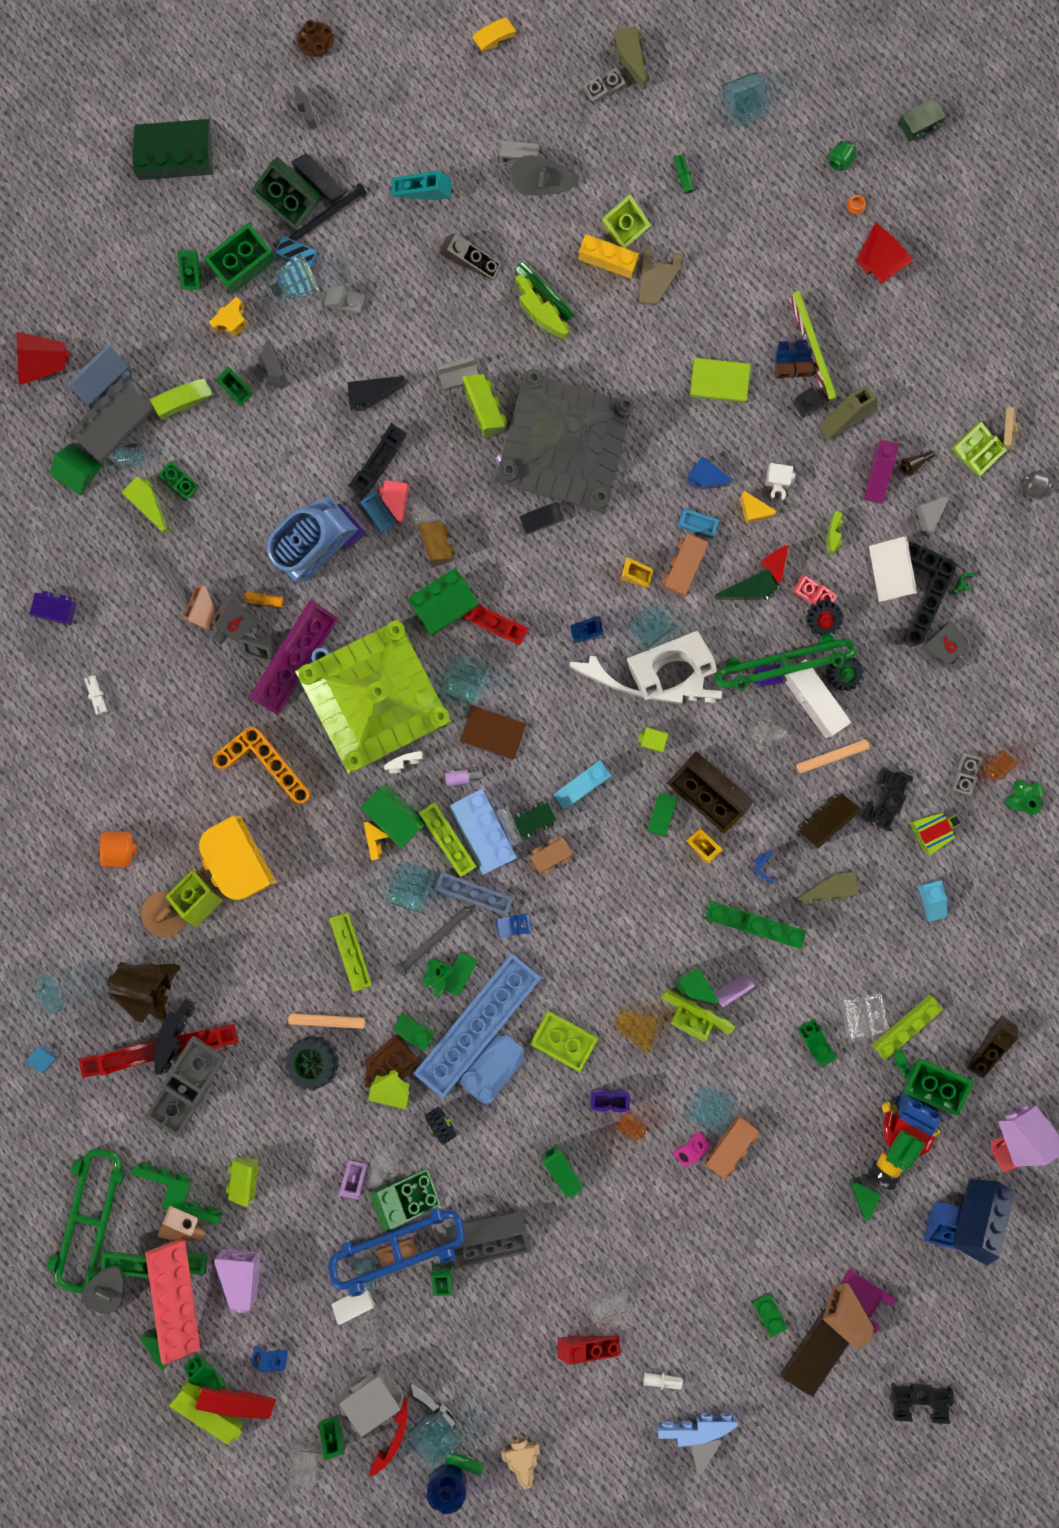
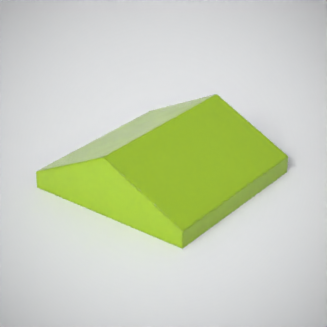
M628 194L601 218L607 233L622 248L629 246L651 226L631 194Z

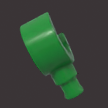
M971 572L961 575L958 585L952 590V593L956 595L963 590L973 589L974 587L966 586L963 580L964 577H974L976 575Z
M901 1049L893 1052L896 1066L902 1075H907L906 1065H908V1061L904 1051Z

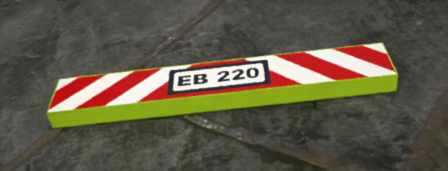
M799 291L793 292L790 301L826 404L832 403L837 396L801 293Z

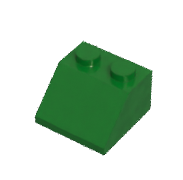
M694 965L675 977L678 981L675 985L682 995L686 994L689 998L715 1004L719 1002L697 966Z

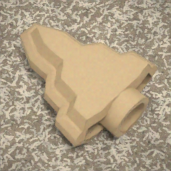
M524 1437L513 1439L511 1446L500 1450L503 1461L508 1463L509 1469L516 1473L517 1481L523 1489H528L532 1486L534 1479L533 1468L537 1465V1456L540 1454L539 1443L527 1442Z

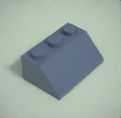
M107 344L66 385L92 409L121 378L127 382L131 378L133 370Z

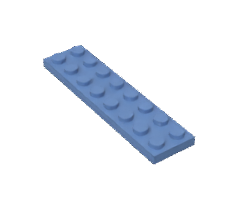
M511 953L413 1074L440 1097L444 1098L542 977Z

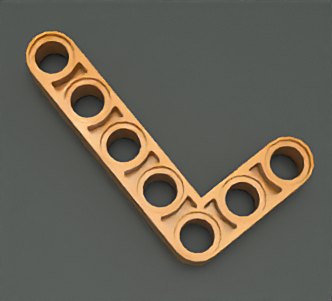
M249 727L213 757L214 765L225 770L231 768L252 750L294 802L305 804L311 798V792L265 735L257 728ZM252 731L257 733L255 741H250L249 734ZM240 743L242 745V751L236 754L234 751V747L236 744ZM264 746L269 747V754L266 756L261 754V749ZM225 755L228 761L226 765L221 766L219 759ZM279 760L282 764L281 769L275 771L273 763ZM291 775L294 778V782L292 785L287 786L285 778ZM300 790H304L306 793V797L302 801L297 798V793Z

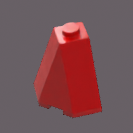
M16 332L19 385L66 369V362H69V350H65L64 342Z

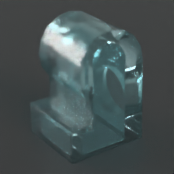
M373 1258L356 1261L357 1276L375 1270ZM377 1279L363 1283L364 1290H375Z

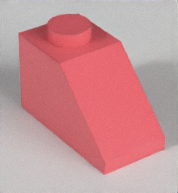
M385 480L384 486L381 485L379 497H382L383 503L397 522L403 525L409 490L408 484Z

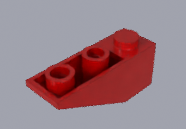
M568 1336L558 1338L557 1358L568 1365L620 1356V1336Z

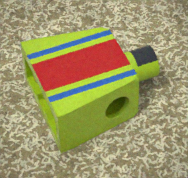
M937 813L909 822L925 855L933 854L954 839L955 835L952 829L960 825L956 815L946 819L944 813Z

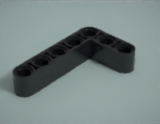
M909 543V549L914 551V557H911L912 565L932 574L903 637L904 643L907 646L915 647L924 641L957 567L952 559L917 543ZM925 557H929L931 559V565H927L925 563ZM942 565L948 566L949 573L943 572ZM934 582L940 583L941 590L935 589ZM926 599L932 600V608L927 606ZM919 616L925 618V625L918 622ZM911 633L917 635V642H913L910 639Z

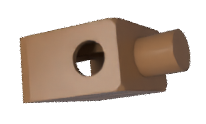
M169 1206L157 1237L170 1241L183 1238L186 1245H188L191 1238L202 1242L206 1230L196 1227L197 1217Z

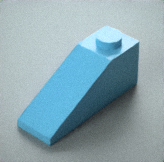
M598 761L554 793L553 796L563 810H565L611 777L602 762Z

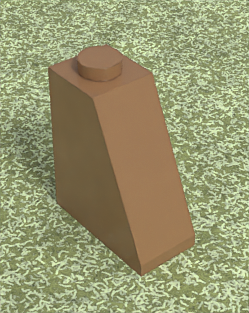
M843 1283L833 1286L823 1320L854 1348L869 1345L874 1327L850 1285Z

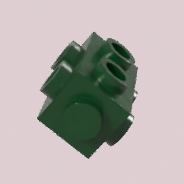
M541 801L533 805L534 809L529 812L525 809L516 813L517 818L513 819L515 823L512 824L516 835L521 834V837L525 835L526 838L537 834L536 830L541 827L546 830L554 826L553 821L556 818L549 803L544 804Z

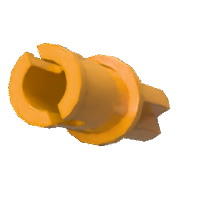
M246 592L245 594L246 603L259 604L262 607H283L284 596L270 595L267 592H264V594Z

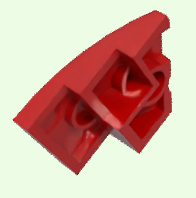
M876 223L856 261L867 275L872 272L882 285L910 265L913 259L891 234Z

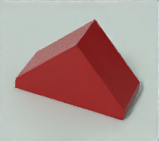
M788 545L782 546L760 562L764 570L769 569L777 586L782 582Z

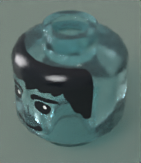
M122 442L113 451V459L120 467L136 468L143 460V451L140 450L136 443Z

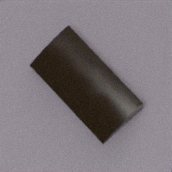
M825 1308L780 1373L783 1379L811 1396H814L849 1344L823 1320Z

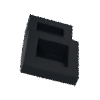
M558 502L519 516L526 534H531L564 520Z

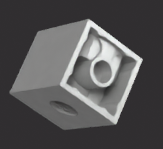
M380 1364L375 1369L361 1374L348 1388L343 1390L339 1409L343 1416H347L351 1421L350 1425L355 1433L358 1432L363 1437L401 1410L404 1395L383 1364Z

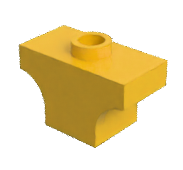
M235 297L227 306H222L218 310V314L209 321L211 327L217 333L228 331L235 338L248 326L246 320L242 317V312L245 308L238 297Z

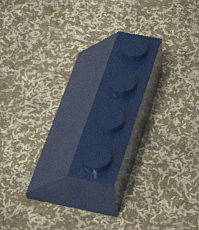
M969 1179L952 1246L986 1266L999 1259L1015 1191L998 1181Z

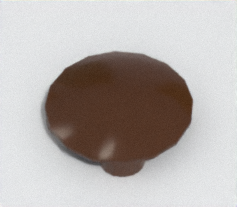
M307 20L297 36V45L300 50L307 56L312 57L326 54L334 42L331 27L321 22H314L313 20Z

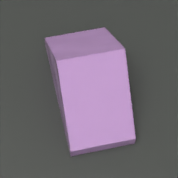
M348 1161L339 1192L340 1196L359 1199L367 1164Z

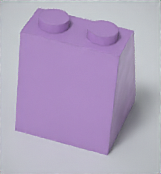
M1027 1104L1017 1106V1110L1006 1113L1005 1117L998 1121L1014 1166L1048 1165L1059 1157V1134L1037 1106H1028Z
M222 1249L215 1258L214 1263L229 1308L234 1309L235 1312L246 1313L250 1311L257 1299L261 1253Z

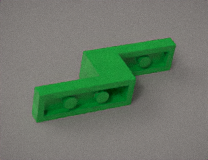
M712 901L709 903L705 920L798 949H802L807 930Z
M140 1162V1164L137 1163L133 1166L131 1175L168 1185L162 1209L168 1210L169 1206H172L197 1217L199 1220L215 1225L220 1223L223 1213L219 1212L218 1208L211 1206L204 1208L196 1201L187 1202L193 1179H189L187 1174L177 1173L176 1175L170 1173V1170L167 1168H153L147 1162Z
M104 1251L102 1253L101 1271L111 1266H117L121 1269L123 1276L149 1278L145 1253L143 1255ZM187 1251L190 1274L205 1275L207 1271V1253Z

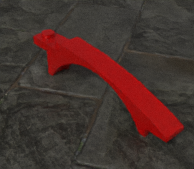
M235 1024L176 1036L183 1040L181 1043L182 1049L178 1055H181L193 1036L214 1049L238 1043ZM157 1040L79 1058L82 1078L99 1074L103 1076L154 1061Z

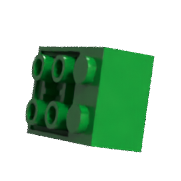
M428 1168L369 1191L381 1227L387 1230L400 1226L441 1205Z

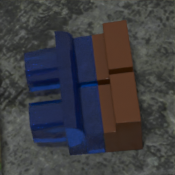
M806 340L796 341V350H789V342L787 341L778 343L777 352L774 356L775 379L792 378L793 375L794 378L811 377L814 369L811 362V349H808Z

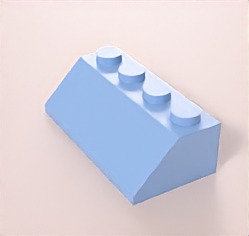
M483 789L449 806L482 875L517 858Z

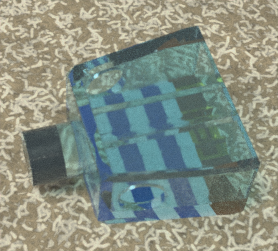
M300 254L275 272L279 281L270 285L275 296L284 292L285 296L289 299L319 292L308 264Z

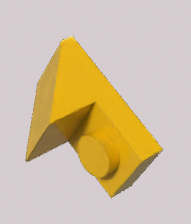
M364 822L371 860L381 859L380 855L383 854L382 845L377 843V840L389 837L372 823Z

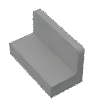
M502 141L499 154L500 163L513 165L522 156L533 155L538 157L539 144Z
M474 357L438 366L444 391L463 386V376L478 375Z

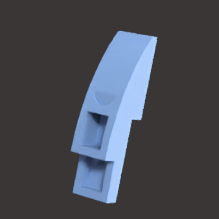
M701 1413V1416H696V1424H693L691 1421H682L681 1424L663 1421L662 1424H657L658 1439H677L678 1447L703 1444L732 1431L737 1427V1420L730 1413H721L720 1416H712L711 1413Z

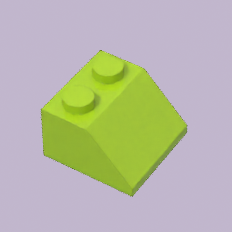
M193 869L165 896L182 919L195 928L223 901L220 895Z
M235 1157L233 1162H230L228 1174H231L230 1182H227L226 1193L229 1194L228 1200L244 1207H248L255 1198L259 1159Z

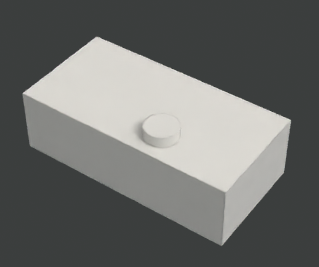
M813 668L782 675L785 683L825 738L835 735L852 723Z

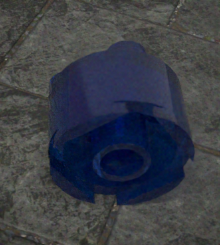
M441 1465L430 1474L427 1487L428 1503L431 1508L440 1511L442 1514H452L458 1511L466 1498V1476L463 1471H460V1468L454 1465Z

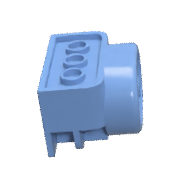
M327 495L323 500H316L310 506H304L291 512L270 534L267 541V554L273 565L285 571L295 583L306 582L358 529Z

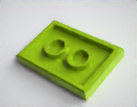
M694 358L690 397L746 403L751 364Z
M548 1010L529 1045L581 1072L599 1038Z

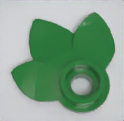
M1015 781V795L1005 798L1006 804L1015 811H1024L1029 815L1039 813L1042 809L1041 798L1044 795L1042 786L1038 782L1030 786L1024 781ZM1029 802H1034L1036 807L1031 808Z
M432 958L427 962L429 970L424 973L422 983L425 987H432L434 996L439 997L446 988V980L450 979L452 975V968L449 964Z

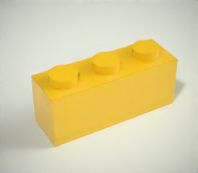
M585 234L579 250L578 260L631 279L638 262L639 253Z

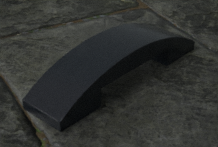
M391 423L381 437L379 445L348 486L365 497L397 454L407 433Z

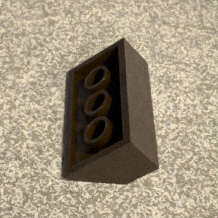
M697 751L686 760L666 783L724 834L747 812L754 802Z

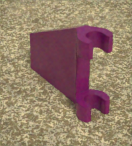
M849 1269L840 1284L848 1283L874 1327L873 1332L877 1333L880 1326L870 1319L881 1299L890 1306H893L896 1299L891 1294Z

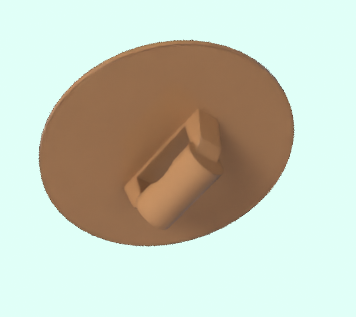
M170 891L154 893L148 897L142 906L141 919L144 927L151 934L158 937H170L177 934L187 922L182 919L165 896Z

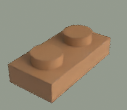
M414 1237L399 1241L403 1260L419 1254ZM391 1244L376 1249L381 1268L395 1263Z

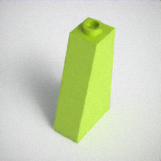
M188 1379L169 1406L228 1445L232 1439L236 1441L243 1432L241 1430L243 1422L238 1417L196 1410L195 1404L201 1386Z

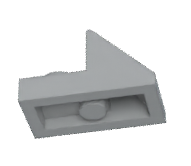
M344 285L329 287L324 307L361 314L365 295L347 291Z

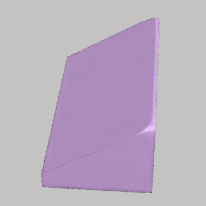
M744 973L714 994L719 1000L720 1006L725 1007L754 988L755 985Z

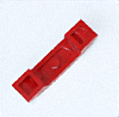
M481 604L462 616L479 627L519 646L529 631V628L513 620L511 621L483 607Z
M405 1396L401 1410L396 1413L394 1421L400 1424L387 1452L384 1453L378 1450L368 1474L371 1477L379 1473L391 1461L402 1442L408 1419V1398Z

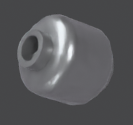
M1033 471L1023 477L1021 485L1023 486L1024 494L1040 499L1043 496H1047L1052 483L1049 476Z

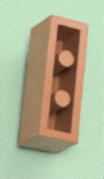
M688 533L685 538L681 537L677 546L680 551L678 556L673 555L670 565L673 567L671 572H666L662 583H665L663 589L685 597L709 542Z
M737 1115L704 1160L705 1165L723 1179L727 1176L730 1177L735 1171L737 1161H741L747 1154L746 1149L750 1144L753 1145L758 1139L759 1135L757 1134L759 1131L757 1128Z

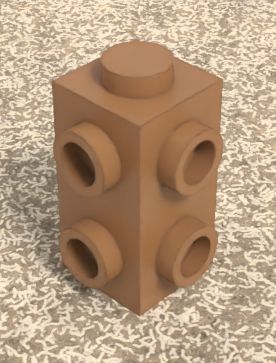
M557 836L548 841L550 845L543 849L540 846L531 851L533 855L530 856L531 861H529V864L534 872L538 870L539 874L541 872L547 874L554 870L553 865L559 862L563 865L571 860L570 856L573 853L564 838L559 839Z

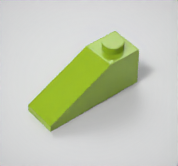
M137 476L122 493L167 535L169 531L157 496L151 489L153 485L146 478L141 480Z

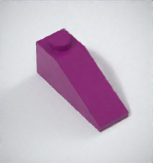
M880 440L876 444L863 500L883 503L896 461L898 443Z

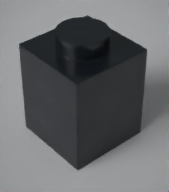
M813 387L798 395L793 401L802 418L819 409L823 403Z

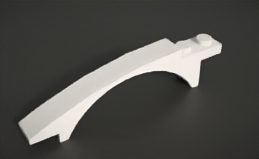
M590 656L589 663L570 662L569 668L585 677L615 690L644 698L640 691L623 686L611 678L601 667L596 656ZM694 671L682 683L662 690L663 694L652 697L650 700L682 704L683 697H686V701H697V698L705 699L706 703H716V700L721 699L722 691L703 689L704 677L699 679Z

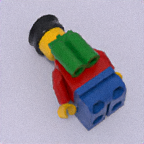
M903 1091L896 1104L890 1106L889 1101L882 1104V1110L885 1113L883 1137L888 1151L882 1152L879 1159L873 1162L872 1168L868 1169L871 1178L878 1185L889 1190L897 1188L896 1184L900 1180L901 1172L903 1170L907 1171L908 1168L912 1167L917 1157L930 1152L935 1138L940 1133L939 1129L934 1133L941 1119L937 1108L904 1094Z

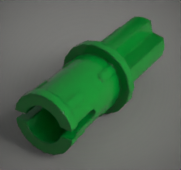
M677 155L674 158L678 172L677 178L680 179L683 193H692L696 190L691 178L692 172L688 169L684 155Z
M451 1450L448 1451L445 1458V1463L461 1468L460 1471L466 1470L477 1476H480L484 1469L483 1464L468 1458V1455L462 1456Z

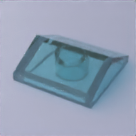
M656 602L625 624L639 644L647 651L678 629V626Z
M700 1084L686 1120L723 1134L731 1118L736 1098Z

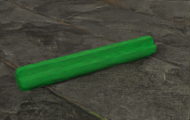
M521 262L518 265L517 272L519 274L522 273L525 278L528 277L533 287L552 306L555 305L559 313L569 321L575 312L525 262Z

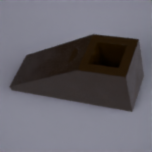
M456 233L446 236L439 251V254L448 260L491 280L495 279L502 264Z
M1000 1016L987 1033L967 1068L984 1078L1018 1039V1026Z

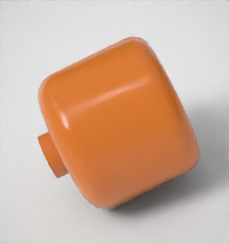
M102 832L100 837V865L103 868H128L131 866L132 857L136 855L137 845L133 844L130 832Z

